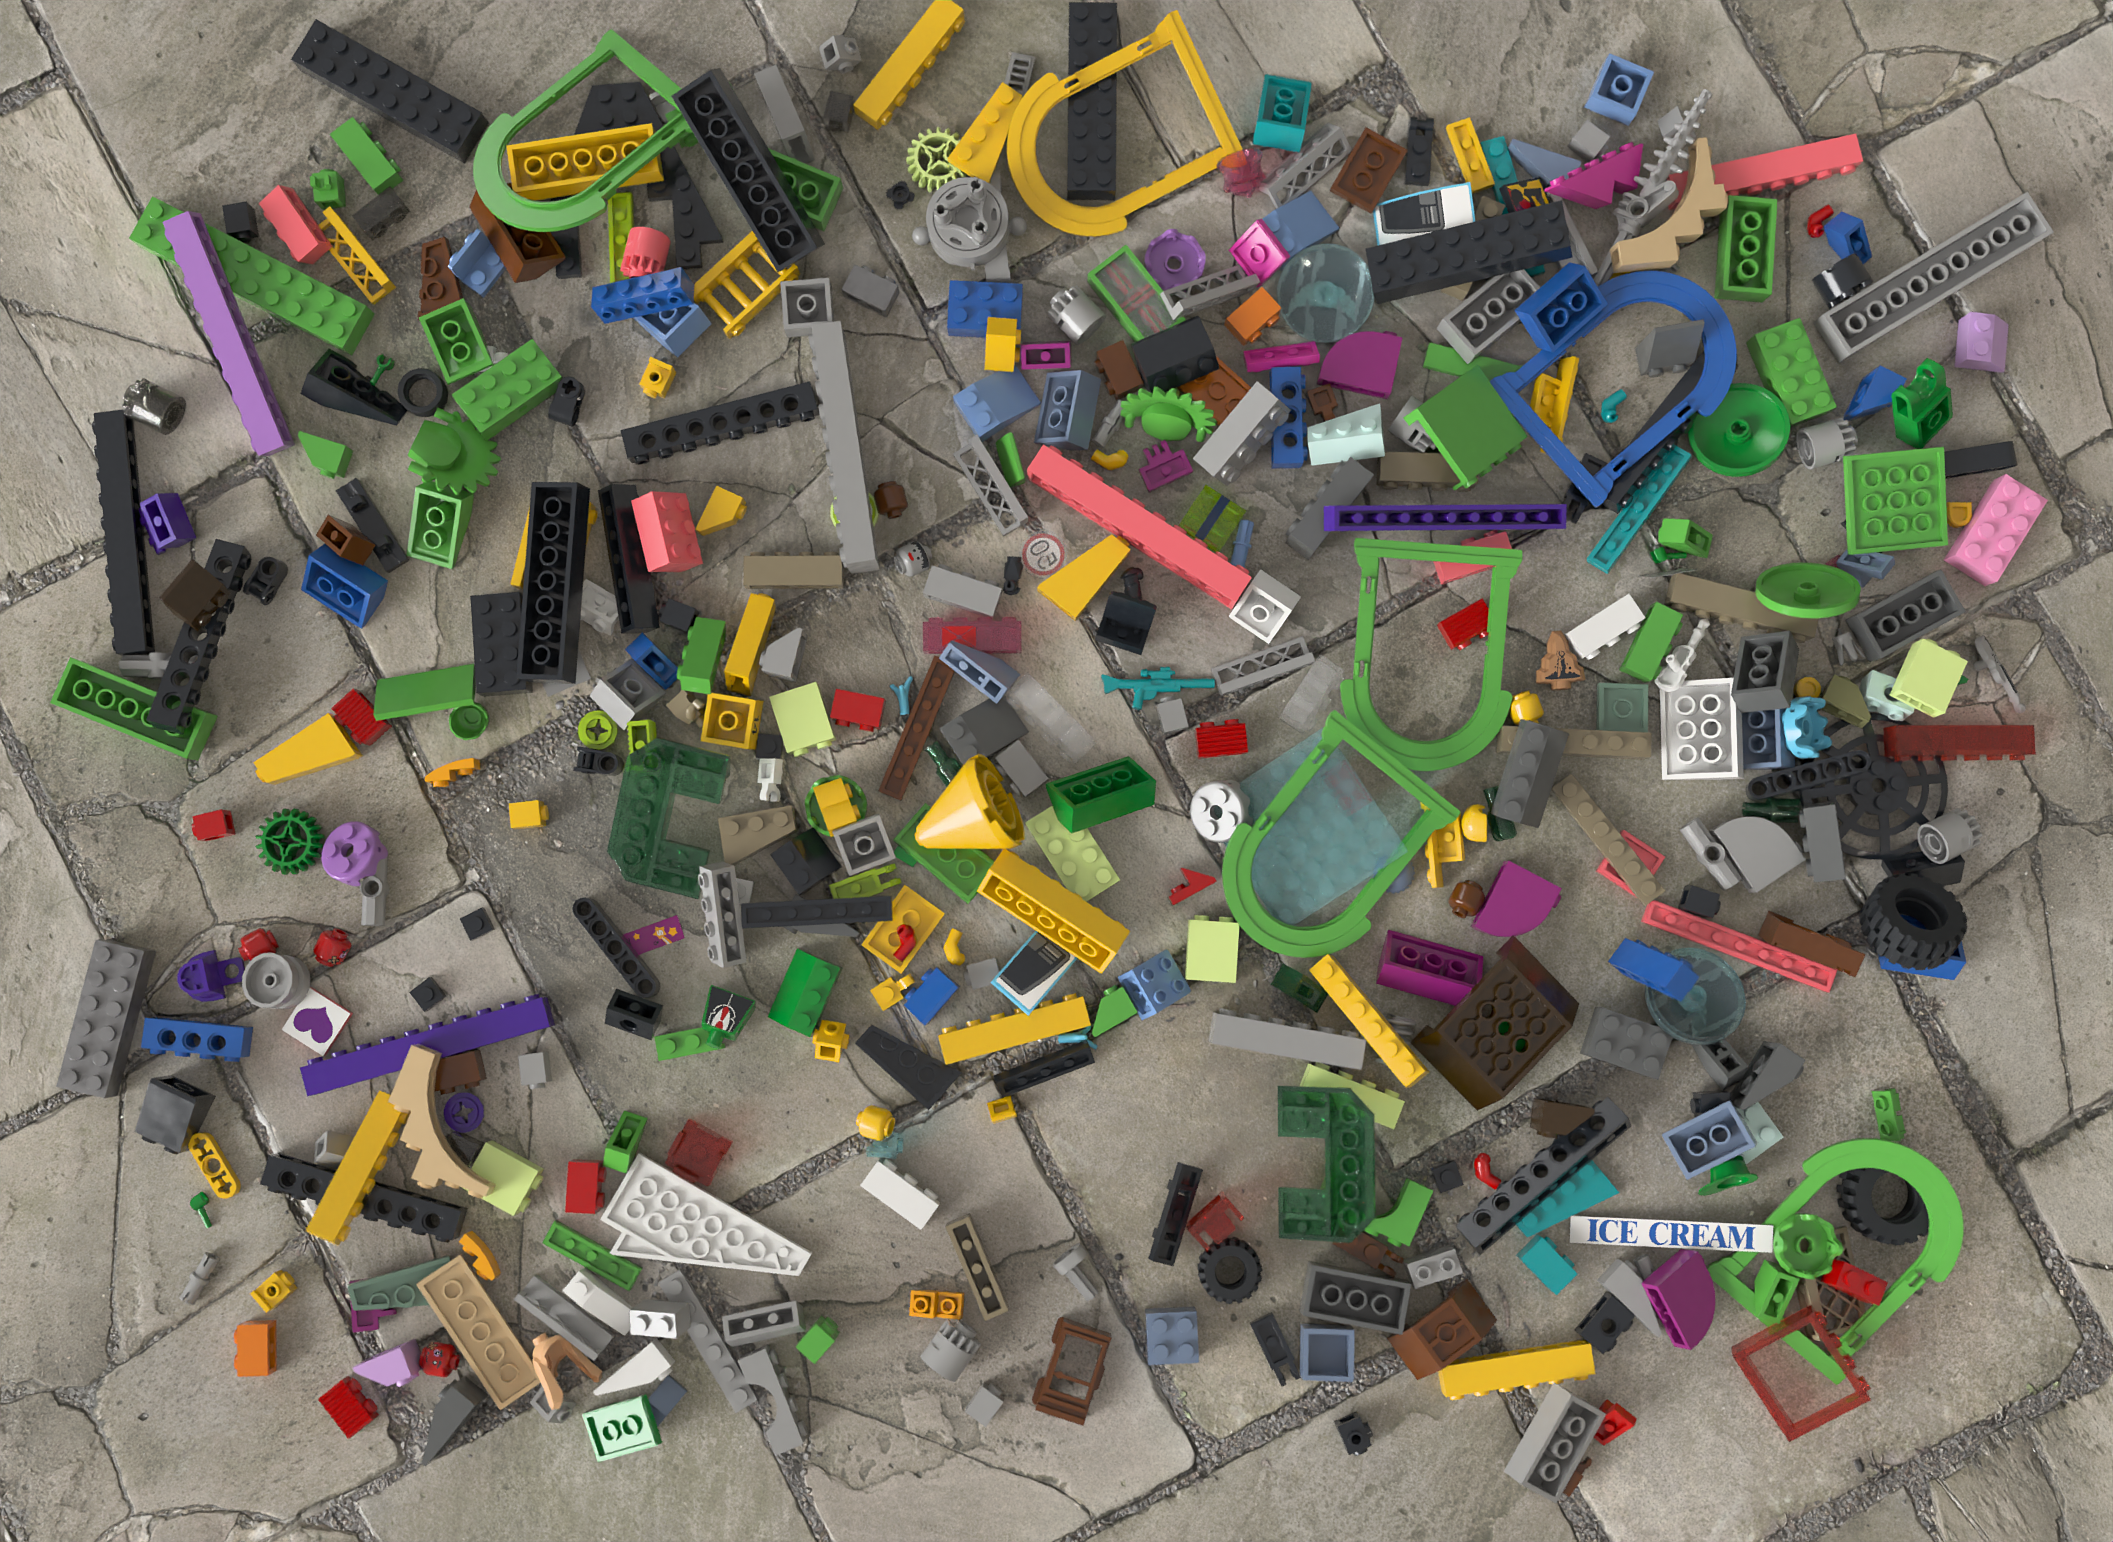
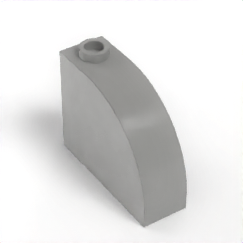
M1741 817L1731 819L1709 830L1714 840L1724 847L1725 855L1742 877L1741 882L1749 893H1757L1806 860L1802 855V847L1796 841H1793L1781 827L1763 818Z

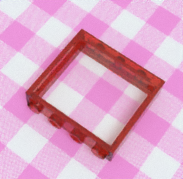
M1812 1305L1781 1320L1780 1324L1775 1323L1731 1347L1733 1358L1789 1442L1871 1400L1869 1395L1871 1387L1867 1383L1866 1378L1863 1375L1858 1376L1854 1370L1857 1368L1854 1360L1849 1353L1844 1355L1840 1349L1843 1345L1835 1332L1830 1334L1825 1326L1828 1324L1825 1316L1822 1315L1820 1310L1816 1312ZM1811 1323L1856 1392L1793 1424L1749 1355Z

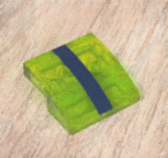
M1205 485L1178 526L1183 528L1194 539L1198 538L1208 545L1207 547L1214 552H1220L1243 518L1246 510L1208 485Z

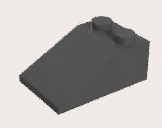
M1704 319L1654 328L1635 347L1640 376L1649 375V378L1663 375L1667 371H1673V374L1687 371L1688 367L1696 359L1704 328Z
M1005 695L997 704L989 698L939 728L962 765L969 758L978 754H982L989 759L1029 733Z
M1763 1041L1748 1065L1743 1079L1736 1084L1731 1092L1732 1104L1735 1108L1745 1110L1791 1083L1802 1074L1804 1070L1803 1064L1806 1060L1781 1043Z
M466 1376L459 1381L454 1379L438 1395L441 1400L434 1409L422 1459V1464L425 1467L442 1453L488 1396Z

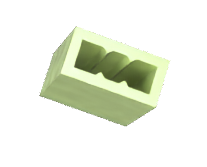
M1921 639L1911 645L1890 692V696L1933 718L1944 714L1968 661L1961 658L1960 654L1955 651L1939 647L1933 640Z
M817 682L769 697L786 752L789 755L794 754V757L808 754V749L817 746L818 750L832 746L831 742L835 741L836 737Z
M1194 915V920H1188L1185 979L1236 983L1239 924L1234 923V918L1219 917L1218 922L1209 921V916Z
M493 1140L485 1143L471 1168L479 1176L496 1184L493 1193L486 1197L483 1196L481 1199L512 1216L525 1212L531 1202V1199L528 1198L533 1189H538L544 1178L541 1176L544 1168Z

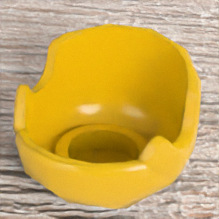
M1480 804L1467 807L1461 819V827L1467 839L1475 842H1487V815L1483 814L1485 806Z

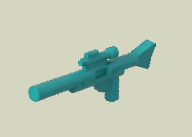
M1160 667V670L1142 669L1141 676H1151V679H1116L1104 674L1101 675L1104 684V694L1117 689H1134L1135 695L1132 708L1136 710H1142L1143 700L1154 699L1157 692H1180V688H1215V679H1170V675H1175V671L1170 670V667Z

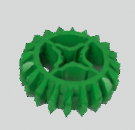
M286 808L282 809V813L275 811L273 812V819L270 817L265 818L267 826H259L263 834L255 836L256 839L261 840V844L255 846L256 849H263V852L258 855L259 858H267L264 865L272 866V871L274 872L281 870L283 875H288L289 872L297 875L299 869L306 872L308 871V865H316L313 857H322V854L317 852L318 848H323L324 844L319 843V840L325 838L324 834L317 833L322 829L321 825H314L317 819L309 817V813L306 811L300 813L299 809L293 808L291 812ZM288 823L283 833L275 836L278 829ZM299 824L304 828L307 840L301 837V828H298ZM293 839V841H298L300 843L287 844V842H282L281 840ZM274 843L280 847L282 859L277 855ZM301 848H306L304 853L293 861L297 851Z

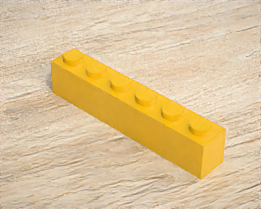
M935 0L853 104L855 114L877 130L882 125L886 126L891 120L892 112L897 106L901 107L904 104L909 90L918 86L923 72L926 69L932 68L937 54L948 47L951 36L963 28L965 24L964 9L952 0Z
M1327 954L1309 969L1405 1087L1411 1088L1430 1072L1334 956Z
M1073 993L1062 996V1002L1053 1004L1052 999L1040 1002L1038 1004L1039 1008L1033 1009L1029 1015L1020 1008L1014 1009L1015 1014L1005 1017V1013L1002 1012L991 1015V1021L981 1023L980 1019L966 1022L967 1027L958 1030L956 1025L943 1028V1034H939L938 1038L945 1064H951L1091 1026L1083 996L1077 997V994Z
M380 1090L377 1093L305 1230L311 1235L339 1246L341 1241L344 1242L347 1239L351 1230L349 1225L354 1217L357 1218L363 1208V1203L361 1202L365 1194H369L375 1185L374 1177L378 1170L381 1171L387 1162L386 1154L389 1148H393L399 1138L398 1131L402 1124L405 1125L411 1113V1111L403 1113L394 1109L395 1105L388 1102L390 1094Z
M1585 1339L1459 1358L1441 1371H1438L1441 1391L1450 1400L1463 1399L1465 1394L1474 1393L1475 1396L1488 1395L1489 1391L1499 1389V1392H1510L1514 1390V1387L1523 1385L1524 1388H1535L1542 1382L1561 1384L1564 1382V1379L1568 1378L1581 1381L1588 1379V1375L1596 1374L1591 1344Z

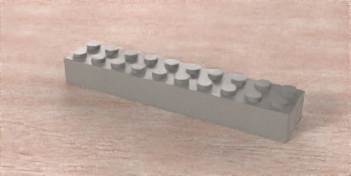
M2026 192L1824 313L1813 323L1840 363L2040 243L2054 233L2029 193Z
M841 321L811 325L812 333L808 334L813 356H816L812 357L813 370L817 380L819 379V381H815L816 392L820 403H823L819 405L820 418L822 419L823 426H826V428H822L823 440L826 443L827 450H830V452H825L827 466L830 469V473H833L832 476H829L830 488L833 491V496L837 498L832 500L834 514L837 520H840V523L836 524L837 536L840 539V543L844 546L839 548L841 562H843L844 568L848 567L851 574L880 570L845 333Z

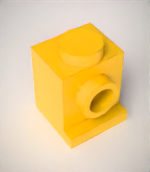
M650 356L649 364L639 385L644 389V394L652 398L660 396L665 399L677 372L673 366ZM655 374L659 375L657 381H652Z
M281 1269L274 1272L256 1290L252 1291L250 1295L267 1313L277 1308L297 1287L294 1284V1278L288 1272H283ZM271 1286H273V1287L276 1288V1294H275V1292L270 1288Z

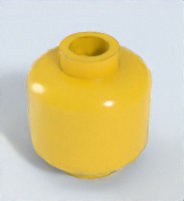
M1527 690L1512 696L1509 712L1514 724L1519 725L1521 719L1539 724L1538 719L1543 716L1544 711L1538 695Z
M870 1105L864 1111L859 1112L856 1125L859 1126L862 1136L882 1141L892 1135L895 1127V1118L892 1117V1113L888 1109Z

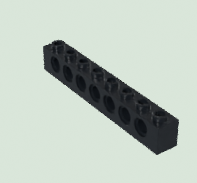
M809 381L620 431L627 458L631 463L642 465L650 462L651 458L659 457L660 459L672 457L673 453L678 451L688 453L697 450L698 446H716L721 443V440L729 438L730 440H739L744 438V434L752 432L754 434H762L767 432L768 428L775 426L777 428H785L790 426L791 422L798 420L809 422L820 414L813 387ZM790 402L798 403V407L794 411H787L786 406ZM767 408L775 410L771 417H763V411ZM743 414L751 415L749 422L745 424L739 422V418ZM726 420L727 425L724 429L718 430L715 428L718 421ZM702 426L703 432L700 435H692L695 427ZM674 432L680 433L677 441L670 442L668 440L670 434ZM648 439H656V443L653 447H645V443Z
M215 539L204 569L223 583L230 594L226 603L222 607L217 608L210 622L206 626H202L199 631L187 623H183L146 719L153 727L183 735L185 729L190 726L194 705H197L200 701V689L203 682H206L209 677V665L211 660L215 659L218 652L217 644L220 637L226 632V620L228 615L232 614L234 610V599L237 592H240L242 589L243 575L245 570H248L251 565L252 557L245 546ZM232 566L229 572L223 573L226 567ZM207 633L204 639L197 640L199 635ZM198 655V659L195 662L189 663L191 657ZM190 678L186 685L180 686L182 680ZM181 701L178 708L171 709L175 702Z
M1609 1097L1603 1101H1597L1592 1106L1595 1112L1590 1118L1569 1134H1558V1139H1554L1553 1144L1547 1149L1543 1148L1538 1151L1533 1161L1528 1165H1522L1516 1171L1513 1178L1509 1181H1503L1493 1195L1483 1198L1473 1212L1466 1213L1459 1219V1223L1456 1225L1457 1229L1479 1255L1485 1252L1631 1127L1629 1118ZM1598 1122L1605 1123L1602 1129L1597 1130L1593 1128ZM1579 1138L1586 1139L1583 1145L1577 1146L1574 1144ZM1558 1155H1567V1158L1564 1161H1555ZM1539 1171H1548L1547 1176L1544 1178L1536 1177ZM1523 1186L1529 1187L1527 1193H1517L1519 1188ZM1502 1203H1510L1508 1209L1504 1211L1499 1210V1206ZM1483 1219H1491L1488 1226H1479Z
M275 1153L268 1157L260 1185L267 1186V1190L273 1193L282 1194L283 1191L291 1193V1197L297 1200L305 1201L307 1198L315 1200V1204L319 1205L337 1170L281 1153ZM290 1171L293 1172L296 1176V1182L294 1184L290 1183V1181L288 1180V1174ZM314 1178L317 1179L320 1183V1189L318 1191L314 1190L312 1187V1181ZM375 1181L372 1191L366 1194L368 1203L366 1205L363 1204L360 1214H363V1218L369 1221L377 1222L378 1219L387 1221V1225L398 1229H401L402 1226L411 1228V1232L422 1236H425L426 1233L435 1235L436 1240L449 1243L450 1240L460 1236L468 1208ZM385 1199L389 1200L392 1204L390 1212L386 1211L383 1207ZM409 1206L413 1207L416 1211L415 1219H411L407 1214ZM433 1213L437 1214L440 1218L439 1226H435L431 1222V1215Z

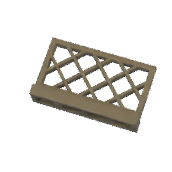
M1847 1227L1834 1228L1835 1235L1840 1234L1843 1246L1841 1255L1836 1256L1834 1259L1840 1260L1842 1258L1847 1263L1855 1266ZM1806 1238L1802 1239L1799 1244L1802 1252L1808 1249ZM1798 1277L1800 1280L1796 1286V1292L1806 1336L1810 1339L1823 1341L1829 1339V1336L1845 1333L1854 1324L1846 1320L1851 1308L1857 1310L1859 1318L1866 1312L1864 1302L1854 1297H1850L1849 1300L1840 1294L1841 1291L1833 1290L1817 1278L1812 1280ZM1824 1288L1832 1293L1827 1305L1821 1303L1820 1294ZM1837 1298L1846 1303L1841 1315L1832 1310ZM1830 1313L1838 1318L1832 1329L1827 1330L1825 1320Z

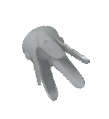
M1838 628L1840 635L1832 638L1838 653L1840 666L1844 663L1842 646L1853 662L1857 661L1858 658L1854 647L1862 657H1865L1854 643L1851 632L1842 634L1840 628Z

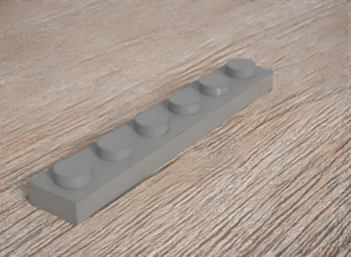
M682 1268L661 1280L659 1285L670 1302L689 1303L691 1328L687 1332L735 1413L758 1400V1395L752 1385L746 1383L737 1360Z

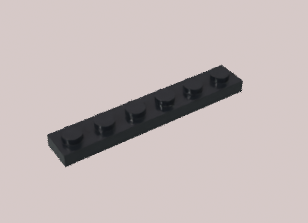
M892 896L741 903L742 929L893 921Z

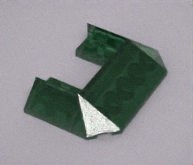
M656 738L627 756L607 853L612 860L614 859L622 871L620 873L625 881L699 899L702 891L698 882L699 866L707 865L710 850L666 839L676 794L715 804L721 803L725 782L730 776V755Z
M1278 1086V1137L1325 1138V1189L1278 1187L1279 1238L1352 1243L1376 1218L1375 1114L1351 1088Z

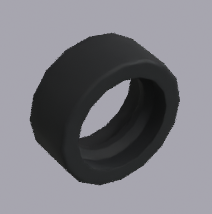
M417 368L410 370L403 375L398 384L397 393L399 401L409 412L416 416H434L437 408L443 410L447 403L448 390L446 384L435 372L429 369ZM428 379L436 386V397L427 406H417L410 400L409 391L418 380Z

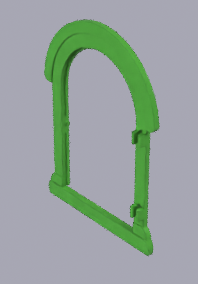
M609 30L597 44L595 52L512 117L508 113H503L489 126L479 142L473 164L474 182L481 200L490 212L503 222L528 231H560L593 220L606 212L607 204L604 199L609 200L614 196L619 186L667 147L670 149L680 142L679 137L685 132H693L681 112L584 191L559 201L539 202L529 200L515 193L507 185L501 166L506 145L523 127L613 56H616L679 112L680 110L671 96L681 90V88L615 31Z
M1355 538L1354 551L1362 571L1353 679H1345L1340 683L1341 701L1346 718L1410 770L1434 771L1459 765L1477 755L1494 739L1504 724L1510 709L1512 694L1509 691L1501 690L1510 579L1514 577L1522 562V550ZM1378 557L1496 566L1492 567L1487 624L1489 635L1488 641L1485 642V645L1488 647L1484 659L1483 682L1479 704L1469 721L1458 731L1447 737L1432 741H1418L1403 737L1391 730L1380 719L1373 706L1370 696V671L1380 558ZM1369 576L1371 578L1370 592L1367 594V577ZM1362 660L1364 662L1363 676L1359 677L1360 661Z
M1333 710L1326 719L1321 741L1252 827L1244 822L1236 826L1228 842L1222 868L1223 889L1229 909L1241 928L1254 941L1271 951L1303 958L1318 957L1337 952L1351 945L1370 930L1371 922L1365 917L1366 914L1433 831L1454 822L1461 811L1339 712ZM1343 739L1428 807L1430 811L1427 809L1386 859L1387 862L1383 867L1377 869L1378 873L1375 877L1369 880L1357 897L1340 915L1320 925L1306 927L1290 925L1270 915L1259 902L1252 883L1254 856L1264 837ZM1323 749V754L1318 758V760L1315 763H1312V761H1315L1316 758L1320 755V753L1322 752L1321 750ZM1268 816H1270V820L1261 830H1259V827L1261 828L1263 824L1267 821Z
M1849 1139L1829 1145L1811 1155L1802 1163V1168L1808 1176L1761 1224L1773 1225L1774 1237L1780 1223L1799 1211L1830 1179L1843 1172L1857 1168H1877L1892 1172L1909 1182L1922 1197L1929 1217V1233L1923 1251L1915 1262L1884 1292L1880 1305H1872L1827 1351L1828 1353L1784 1316L1780 1324L1755 1315V1292L1736 1275L1759 1252L1735 1251L1731 1256H1724L1706 1267L1715 1283L1836 1385L1845 1379L1851 1363L1850 1357L1866 1344V1341L1916 1290L1918 1291L1929 1277L1936 1282H1943L1947 1278L1957 1261L1962 1246V1210L1956 1193L1948 1179L1936 1165L1921 1153L1900 1143L1884 1139ZM1918 1273H1921V1276L1912 1285H1908V1283L1911 1284L1919 1276ZM1858 1334H1861V1337L1854 1343V1341L1859 1337Z

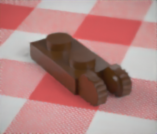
M1344 1221L1332 1241V1244L1392 1277H1395L1397 1272L1393 1268L1380 1263L1384 1254L1397 1263L1402 1264L1404 1261L1403 1257L1389 1250L1386 1245Z

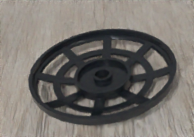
M1870 713L1871 718L1869 722L1862 728L1864 736L1849 741L1840 749L1831 745L1821 750L1830 757L1848 753L1856 746L1866 743L1868 754L1871 758L1870 767L1860 775L1847 778L1844 785L1834 786V782L1825 784V787L1799 791L1802 808H1804L1805 803H1812V798L1827 797L1828 801L1835 800L1838 819L1842 822L1839 826L1841 840L1851 829L1865 836L1879 837L1880 852L1859 850L1841 841L1843 853L1855 858L1882 860L1901 856L1919 846L1917 838L1902 848L1890 851V836L1906 830L1915 822L1919 826L1930 822L1922 814L1928 800L1929 784L1941 783L1940 805L1934 819L1942 816L1947 803L1948 780L1945 766L1938 750L1923 732L1905 720L1896 721L1884 714ZM1844 720L1835 722L1826 728L1823 734L1831 737L1841 728L1850 725V723ZM1871 720L1892 722L1905 727L1910 732L1904 742L1891 736L1875 734ZM1918 738L1931 751L1938 766V774L1927 775L1921 758L1912 749ZM1877 742L1897 746L1899 750L1892 759L1880 756ZM1907 755L1916 764L1920 776L1907 777L1904 769L1901 767ZM1804 758L1802 765L1814 762L1815 758ZM1853 759L1851 760V763L1855 768H1863L1864 764L1862 760H1860L1859 762H1856ZM1829 764L1827 772L1830 775H1835L1838 767L1835 764ZM1802 771V779L1810 782L1811 771ZM1874 779H1879L1883 784V789L1879 793L1872 788ZM1921 785V797L1918 806L1915 808L1906 800L1908 790L1911 786ZM1848 794L1850 801L1855 806L1849 816L1841 809L1836 795ZM1900 808L1910 816L1900 825L1890 828L1889 813ZM1864 813L1878 815L1879 830L1857 824V821Z

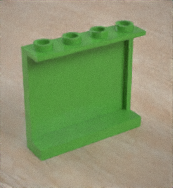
M1478 365L1404 417L1409 426L1417 420L1420 422L1460 479V482L1452 487L1454 491L1461 486H1464L1466 489L1477 482L1476 476L1478 474L1482 477L1493 469L1491 467L1492 463L1497 466L1508 458L1506 453L1508 452L1511 455L1522 447L1520 442L1528 437Z

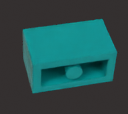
M1536 1234L1516 1256L1552 1293L1558 1295L1578 1275L1573 1269L1575 1264L1565 1254L1561 1257L1555 1251L1557 1245L1548 1236L1543 1239V1237Z

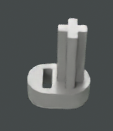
M1077 1243L1063 1253L1053 1263V1266L1060 1275L1065 1274L1088 1302L1099 1292L1077 1266L1088 1254L1084 1247Z

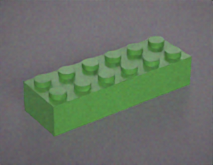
M71 657L50 702L176 755L195 761L199 760L218 717L194 706L191 713L192 722L185 729L183 735L155 728L146 719L155 699L156 690ZM181 701L175 702L171 709L178 708Z

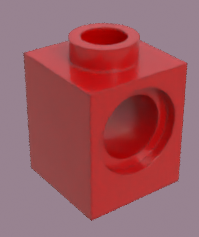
M220 809L192 816L194 822L192 823V832L198 841L207 842L236 835L232 814L229 810Z

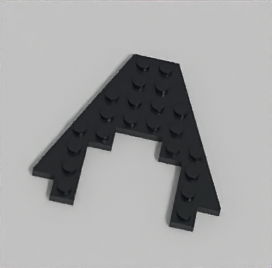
M640 82L592 85L574 135L652 123L657 132L663 127V124ZM667 147L660 153L664 181L647 183L649 201L672 200L677 268H702L701 244L723 243V238L675 147L671 149ZM574 195L551 198L550 202L563 200ZM579 226L560 231H551L552 236L565 255L564 261L555 266L556 277L558 279L582 277Z

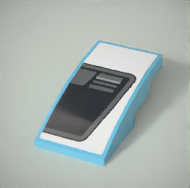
M1470 182L1422 191L1377 204L1373 211L1377 246L1475 222Z
M1035 931L990 983L1029 1015L1077 960V957L1038 931Z

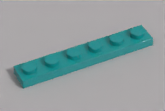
M1501 136L1482 141L1480 145L1495 182L1492 187L1497 202L1505 205L1499 188L1505 184L1518 182L1505 137ZM1506 205L1502 212V215L1508 214ZM1544 265L1524 269L1530 277L1545 273Z
M1676 446L1672 452L1668 451L1664 455L1663 463L1657 471L1652 470L1648 475L1646 485L1641 490L1637 489L1632 495L1633 500L1626 509L1623 508L1588 556L1587 563L1606 574L1610 572L1691 460L1692 454Z

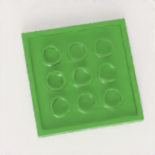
M1944 447L1843 456L1847 552L1849 555L1948 545Z

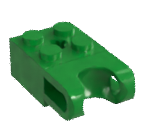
M1926 358L1917 367L1916 375L1908 387L1904 388L1900 384L1891 395L1896 438L1915 449H1922L1953 418L1951 388L1946 386L1945 369L1942 365L1929 358Z

